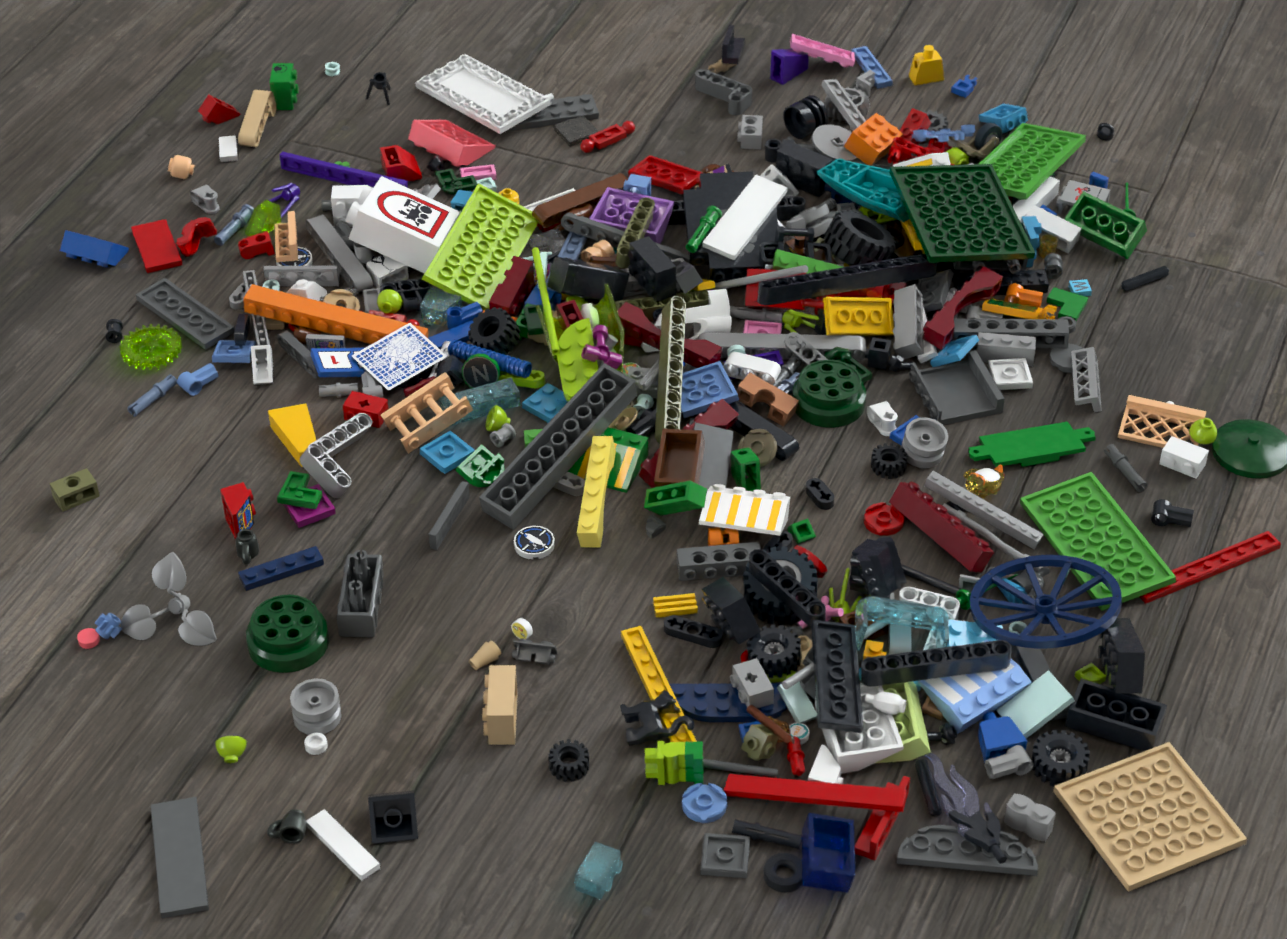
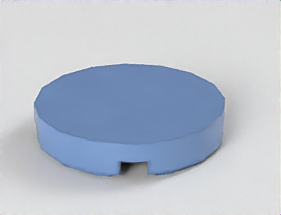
M696 783L690 786L683 794V812L688 818L696 822H714L720 819L726 812V794L715 784L708 783V785H702V783Z

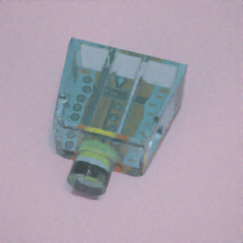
M430 287L420 306L422 323L427 327H430L433 323L445 326L447 324V310L454 306L462 308L461 296Z

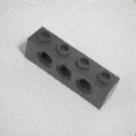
M759 542L677 549L679 580L743 576L744 571H746V565L749 562V554L753 550L760 549Z

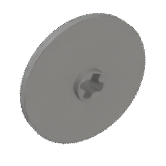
M822 125L814 130L812 143L821 155L831 158L832 161L844 159L853 162L858 159L843 147L851 135V132L836 125Z

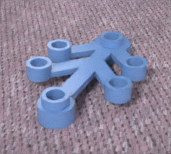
M961 125V130L951 131V129H941L937 132L925 129L914 130L912 138H915V141L918 142L926 141V138H938V142L949 141V136H954V140H964L965 136H973L975 125Z

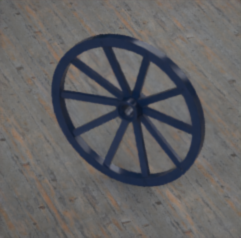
M1063 555L1029 556L1001 564L979 579L973 587L970 596L972 617L983 632L997 640L1007 641L1010 645L1037 649L1070 646L1101 634L1117 619L1122 605L1120 586L1107 570L1090 561ZM1034 567H1063L1050 595H1043L1033 569ZM1026 569L1035 591L1036 599L1034 600L1001 578L1013 572ZM1070 569L1079 570L1094 576L1093 579L1056 600ZM1100 582L1106 585L1112 597L1066 604ZM994 583L1028 605L981 597L985 590ZM1111 604L1108 611L1100 619L1066 612ZM979 605L1024 611V613L988 620L982 613ZM1057 617L1088 624L1089 626L1066 634L1058 623ZM1034 618L1020 634L998 627V625ZM1040 623L1050 624L1057 634L1056 636H1029Z

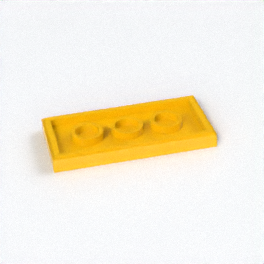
M823 298L826 335H894L891 298Z

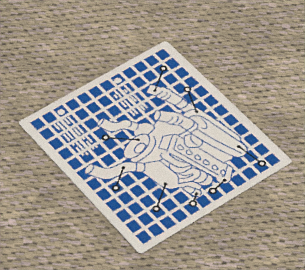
M408 323L355 353L352 357L387 390H391L443 360L447 355L411 323Z

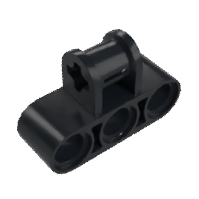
M422 278L386 282L381 284L380 292L391 289L399 293L403 301L402 313L411 310L422 311V303H426L431 299L432 284L422 280Z

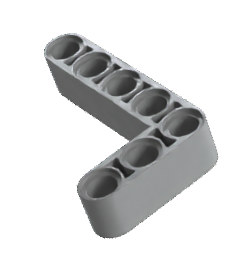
M365 413L355 415L311 443L300 457L301 465L334 498H341L352 481L347 473L331 457L364 436L372 425V419Z

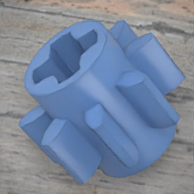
M102 613L95 621V624L98 626L95 631L105 639H108L110 636L115 638L122 630L119 626L121 620L112 613H108L106 616Z

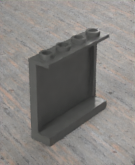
M976 350L969 351L967 361L918 370L915 362H912L909 379L914 383L917 394L921 395L925 407L927 406L931 419L946 425L1003 413L1005 398Z

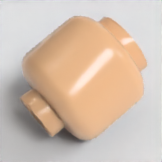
M175 155L174 158L170 159L168 171H170L173 177L187 179L189 175H193L195 165H192L191 158Z

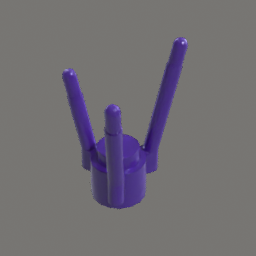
M292 182L272 189V192L283 191L282 194L261 205V207H265L281 198L291 201L278 216L279 220L299 200L300 189Z

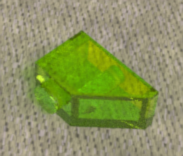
M264 200L254 208L245 235L252 236L272 231L275 228V224L282 222L280 205Z

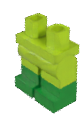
M658 741L657 748H645L646 778H658V785H665V782L669 784L694 782V784L702 783L703 785V741L669 742L664 744V741Z

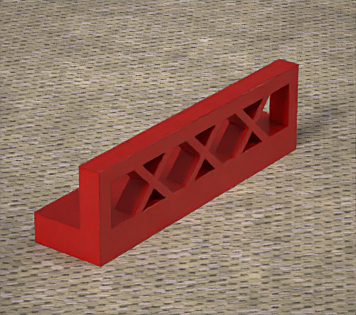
M903 776L899 786L888 782L885 788L907 790L908 797L910 778ZM873 810L854 846V853L875 861L900 812Z

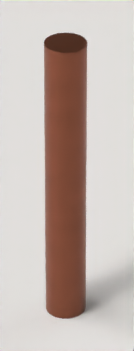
M749 705L747 707V712L781 740L785 743L791 741V735L755 706Z

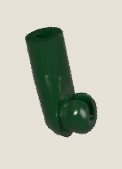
M835 347L824 354L828 360H834L838 357L845 363L851 360L852 355L848 349Z

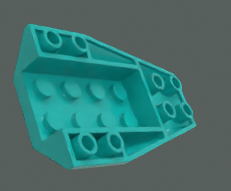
M836 159L818 170L817 174L828 185L851 201L902 222L910 219L891 178L890 170L844 159Z

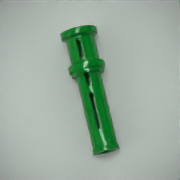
M708 207L706 215L700 219L699 227L685 246L687 251L695 253L708 231L715 227V222L722 217V211L718 207Z

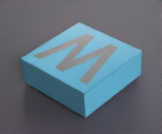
M1087 279L1069 281L1068 286L1072 293L1081 296H1091L1092 290Z

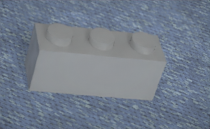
M978 333L977 353L984 363H988V360L1026 358L1028 366L1033 367L1036 337Z

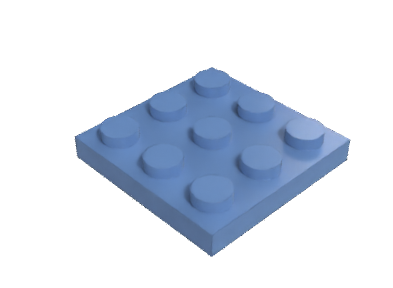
M720 361L683 373L681 413L684 418L707 411V408L713 402L717 403L721 399H724L728 404L739 400L738 393Z

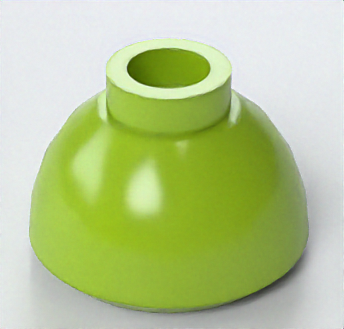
M387 289L379 293L377 306L380 311L395 314L402 307V297L396 291Z
M497 405L491 408L486 419L485 427L490 432L498 431L505 423L510 424V418L507 417L506 412Z
M1199 419L1191 425L1189 434L1197 443L1210 444L1216 439L1217 428L1211 419Z
M225 736L216 740L215 746L219 755L224 758L225 763L238 762V757L245 751L247 741L239 736Z

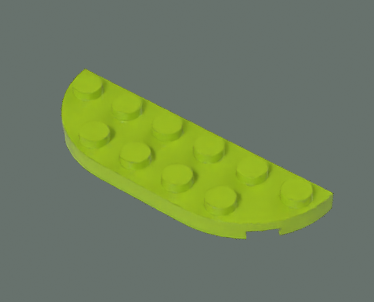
M589 318L572 324L563 332L558 341L560 353L557 355L562 389L567 403L598 370L597 360L592 362L583 359L581 356L582 349L586 344L594 346Z

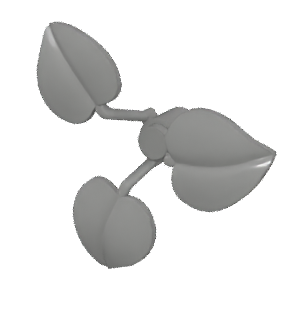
M174 552L169 553L154 566L152 579L158 588L167 589V592L175 597L169 601L167 608L152 615L146 605L138 604L132 606L122 618V631L137 640L148 639L156 630V623L152 618L171 611L173 614L182 613L181 619L184 622L179 626L178 632L185 642L197 646L211 644L217 638L209 616L200 610L188 613L187 609L190 607L189 598L181 595V593L174 592L184 588L186 573L178 556Z

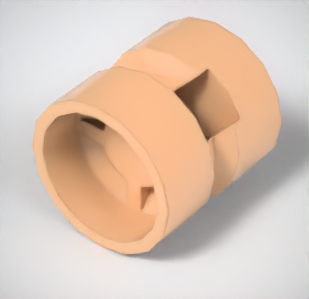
M602 239L593 244L592 247L581 252V259L584 262H589L591 256L610 257L615 252L612 245Z

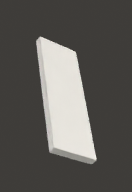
M755 175L705 238L702 247L735 260L785 196L787 187Z

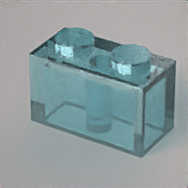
M595 842L575 875L576 890L602 899L604 893L610 891L615 874L618 875L622 869L621 851Z

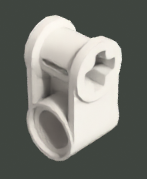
M887 401L867 407V416L870 422L875 425L882 435L890 436V433L897 429L895 422L898 415Z

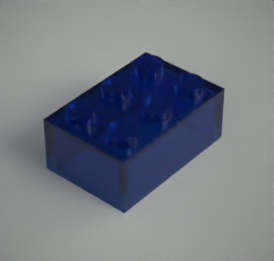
M808 813L802 828V886L848 893L855 878L854 820Z

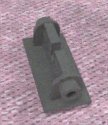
M529 639L513 640L515 649L512 651V658H516L517 661L531 662L532 655H536L535 663L547 665L555 663L556 655L554 654H558L556 645H553L551 642L542 641L541 643H534Z

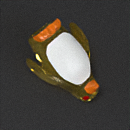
M998 465L993 470L990 468H973L963 474V477L967 479L966 489L980 498H986L987 495L998 494L1001 489V483L1004 481L1003 466Z

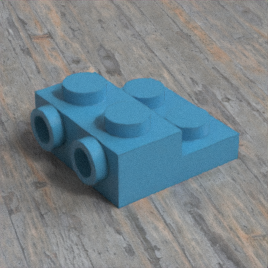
M1001 104L978 115L980 122L994 123L1001 128L1002 133H1006L1028 121L1025 107Z
M1024 216L1021 218V225L1035 251L1034 259H1028L1026 267H1033L1034 260L1037 258L1036 249L1039 248V234L1042 232V226L1036 216Z

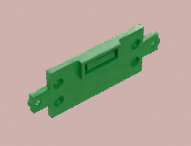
M1067 421L979 436L981 446L969 447L968 452L969 457L974 461L991 459L995 467L1020 463L1023 467L1058 461L1059 456L1086 452V447L1083 443L1095 441L1096 436L1094 430H1091L1089 427L1073 430Z

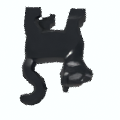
M662 691L654 700L642 701L632 707H627L625 704L620 705L625 722L633 723L639 721L641 726L638 729H633L632 727L626 729L627 732L625 733L629 746L643 744L646 741H658L663 737H670L677 733L682 724H686L688 730L691 731L694 728V721L688 716H680L673 721L670 728H664L660 719L661 713H680V708L676 707L675 704L676 700L673 699L668 691Z

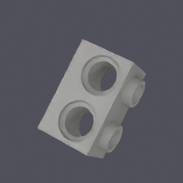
M742 115V122H738L737 142H741V149H761L763 116Z

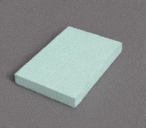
M1048 670L996 711L1001 717H1010L1025 738H1028L1075 700Z

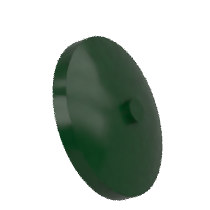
M1241 419L1228 422L1218 428L1216 439L1212 442L1211 446L1212 453L1216 461L1226 470L1239 476L1262 479L1276 476L1287 469V436L1275 426L1258 420Z

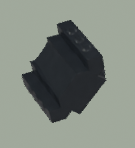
M880 537L876 541L867 539L852 551L850 560L851 575L849 578L850 590L867 595L873 604L884 603L883 598H890L894 590L901 588L900 584L907 583L898 550L891 537Z

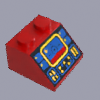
M244 482L220 489L225 519L235 540L239 531L243 529L251 530L254 525L253 516L256 515L253 503L251 504V501L254 500L252 491L246 488Z

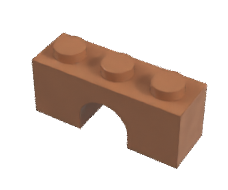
M749 373L743 379L736 391L739 397L738 401L749 407H752L756 402L767 403L770 406L767 417L783 427L795 414L799 400L752 373Z

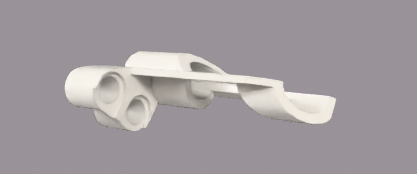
M726 289L709 290V305L686 309L685 323H693L694 336L689 339L698 340V336L705 332L730 333L732 320ZM662 313L658 316L654 324V326H656L660 330ZM643 342L641 344L645 352L660 351Z

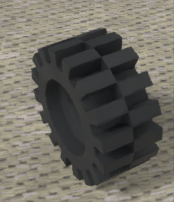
M884 443L883 447L878 445L872 452V471L876 472L877 476L881 474V478H885V476H888V479H892V476L898 478V474L902 476L907 468V452H905L904 448L900 449L899 445L894 447L893 443H890V446Z
M567 739V743H564L563 740L559 741L560 745L555 743L553 748L549 750V769L553 776L556 775L558 780L563 777L564 782H567L568 778H571V782H573L575 777L579 780L582 778V775L585 776L587 770H589L587 747L584 748L583 743L578 745L577 740L571 743V739ZM565 758H574L577 761L573 763H564L561 760Z

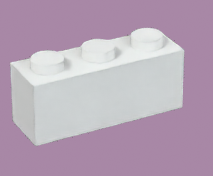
M1035 205L1026 215L1036 216L1038 222L1041 223L1042 232L1039 234L1040 240L1066 253H1069L1079 240L1081 228L1059 216L1051 214Z

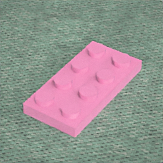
M795 34L791 35L790 48L794 52H805L813 58L819 56L830 63H833V61L838 62L843 67L854 66V52Z

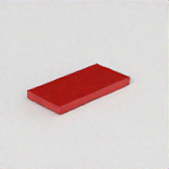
M649 155L628 171V176L635 174L651 177V184L683 194V190H689L699 182L702 172Z
M166 219L131 227L147 273L182 265L180 254Z

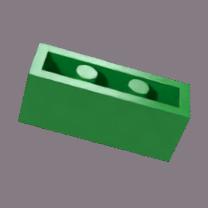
M692 481L650 488L646 491L644 508L660 516L704 508L707 488Z

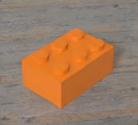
M876 113L851 133L843 147L866 165L872 166L888 154L893 139L895 137L901 138L903 133L887 122L883 116Z

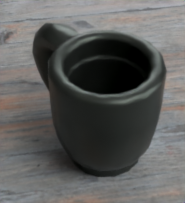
M250 529L239 531L235 542L237 555L242 558V562L245 565H249L251 559L259 554L257 537Z
M297 809L288 811L283 819L273 822L268 827L267 834L272 838H281L290 844L301 842L306 830L304 813Z

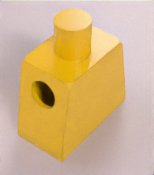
M931 45L924 46V52L916 53L913 57L909 78L914 85L944 80L942 58Z

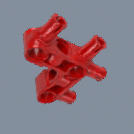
M895 137L888 152V162L891 164L894 161L892 164L894 165L899 161L904 162L931 153H945L954 147L950 146L948 142H938V138H931L926 148L913 144L903 138Z

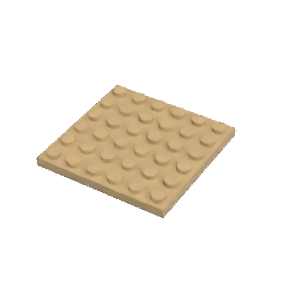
M1170 742L1054 786L1053 792L1127 891L1243 846L1247 841L1246 836Z

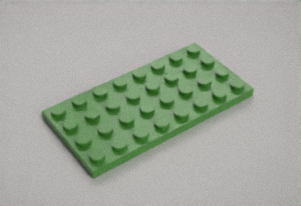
M1022 123L979 164H992L1007 196L1026 200L1086 141V135Z
M1092 472L1020 498L1021 506L1059 555L1090 561L1107 570L1116 579L1121 589L1122 603L1176 583V576ZM1070 569L1082 585L1094 578V576L1088 573ZM1102 582L1087 590L1093 600L1112 597L1111 592ZM1111 604L1102 605L1098 607L1101 609V611H1103L1105 609H1108L1111 606Z

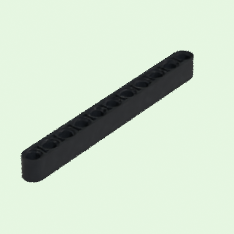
M919 254L761 281L758 287L757 302L761 305H774L929 278L936 275L937 263L929 262L926 254Z

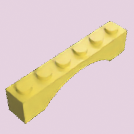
M593 436L577 528L580 547L601 548L606 486L611 469L614 467L616 454L613 436Z

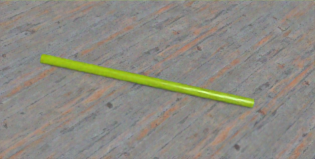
M535 247L532 249L551 349L554 355H558L560 350L540 252Z

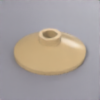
M634 407L624 409L608 427L626 432V429L636 419L638 411Z

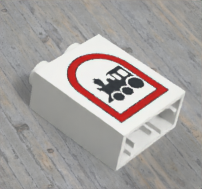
M381 176L374 188L368 185L364 186L358 202L352 204L345 222L353 225L349 236L350 240L425 273L460 212Z

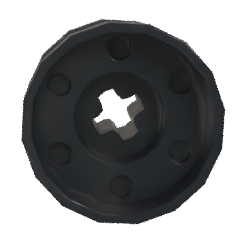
M809 95L786 107L783 112V119L790 134L797 139H803L811 135L819 126L827 125L828 112L824 103L818 97Z

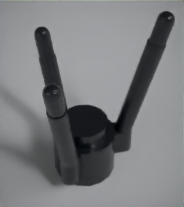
M377 72L374 74L373 79L369 80L370 85L366 99H369L374 85L379 90L383 89L386 103L390 105L387 89L391 90L386 78V73Z

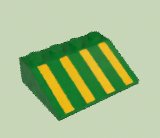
M608 427L600 436H613L616 454L614 467L609 474L606 488L627 493L641 469L640 465L648 456V437ZM591 446L567 472L586 480Z

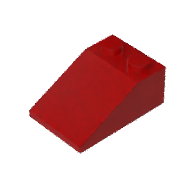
M747 269V277L778 270ZM760 282L746 284L745 306L748 308L805 310V307H802L801 304L802 300L774 305H761L757 302Z

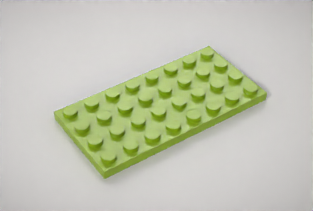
M478 183L424 273L422 280L468 304L478 302L482 310L489 309V301L499 283L502 284L504 282L506 269L510 270L513 265L511 259L513 256L520 257L538 225V222L532 217V211Z

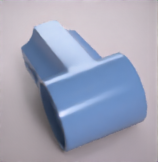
M209 363L193 373L183 372L178 377L177 384L188 394L194 396L201 391L203 385L216 379L218 372Z

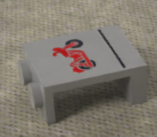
M1069 180L1067 186H1063L1061 196L1057 198L1058 214H1062L1066 204L1073 206L1083 191L1108 203L1110 190Z

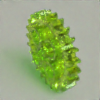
M150 324L147 328L142 325V329L136 327L135 332L129 331V336L124 335V340H121L119 347L121 358L124 359V362H128L129 366L134 364L135 369L141 366L142 370L146 367L152 370L153 366L159 369L161 364L167 366V361L172 363L173 358H178V354L181 353L182 343L180 335H178L177 331H173V328L167 329V325L161 328L160 324L153 327Z

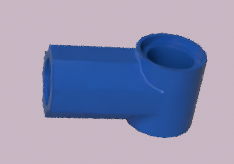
M474 302L462 308L457 306L450 307L447 310V328L451 329L477 318L479 313H483L481 305L478 302Z

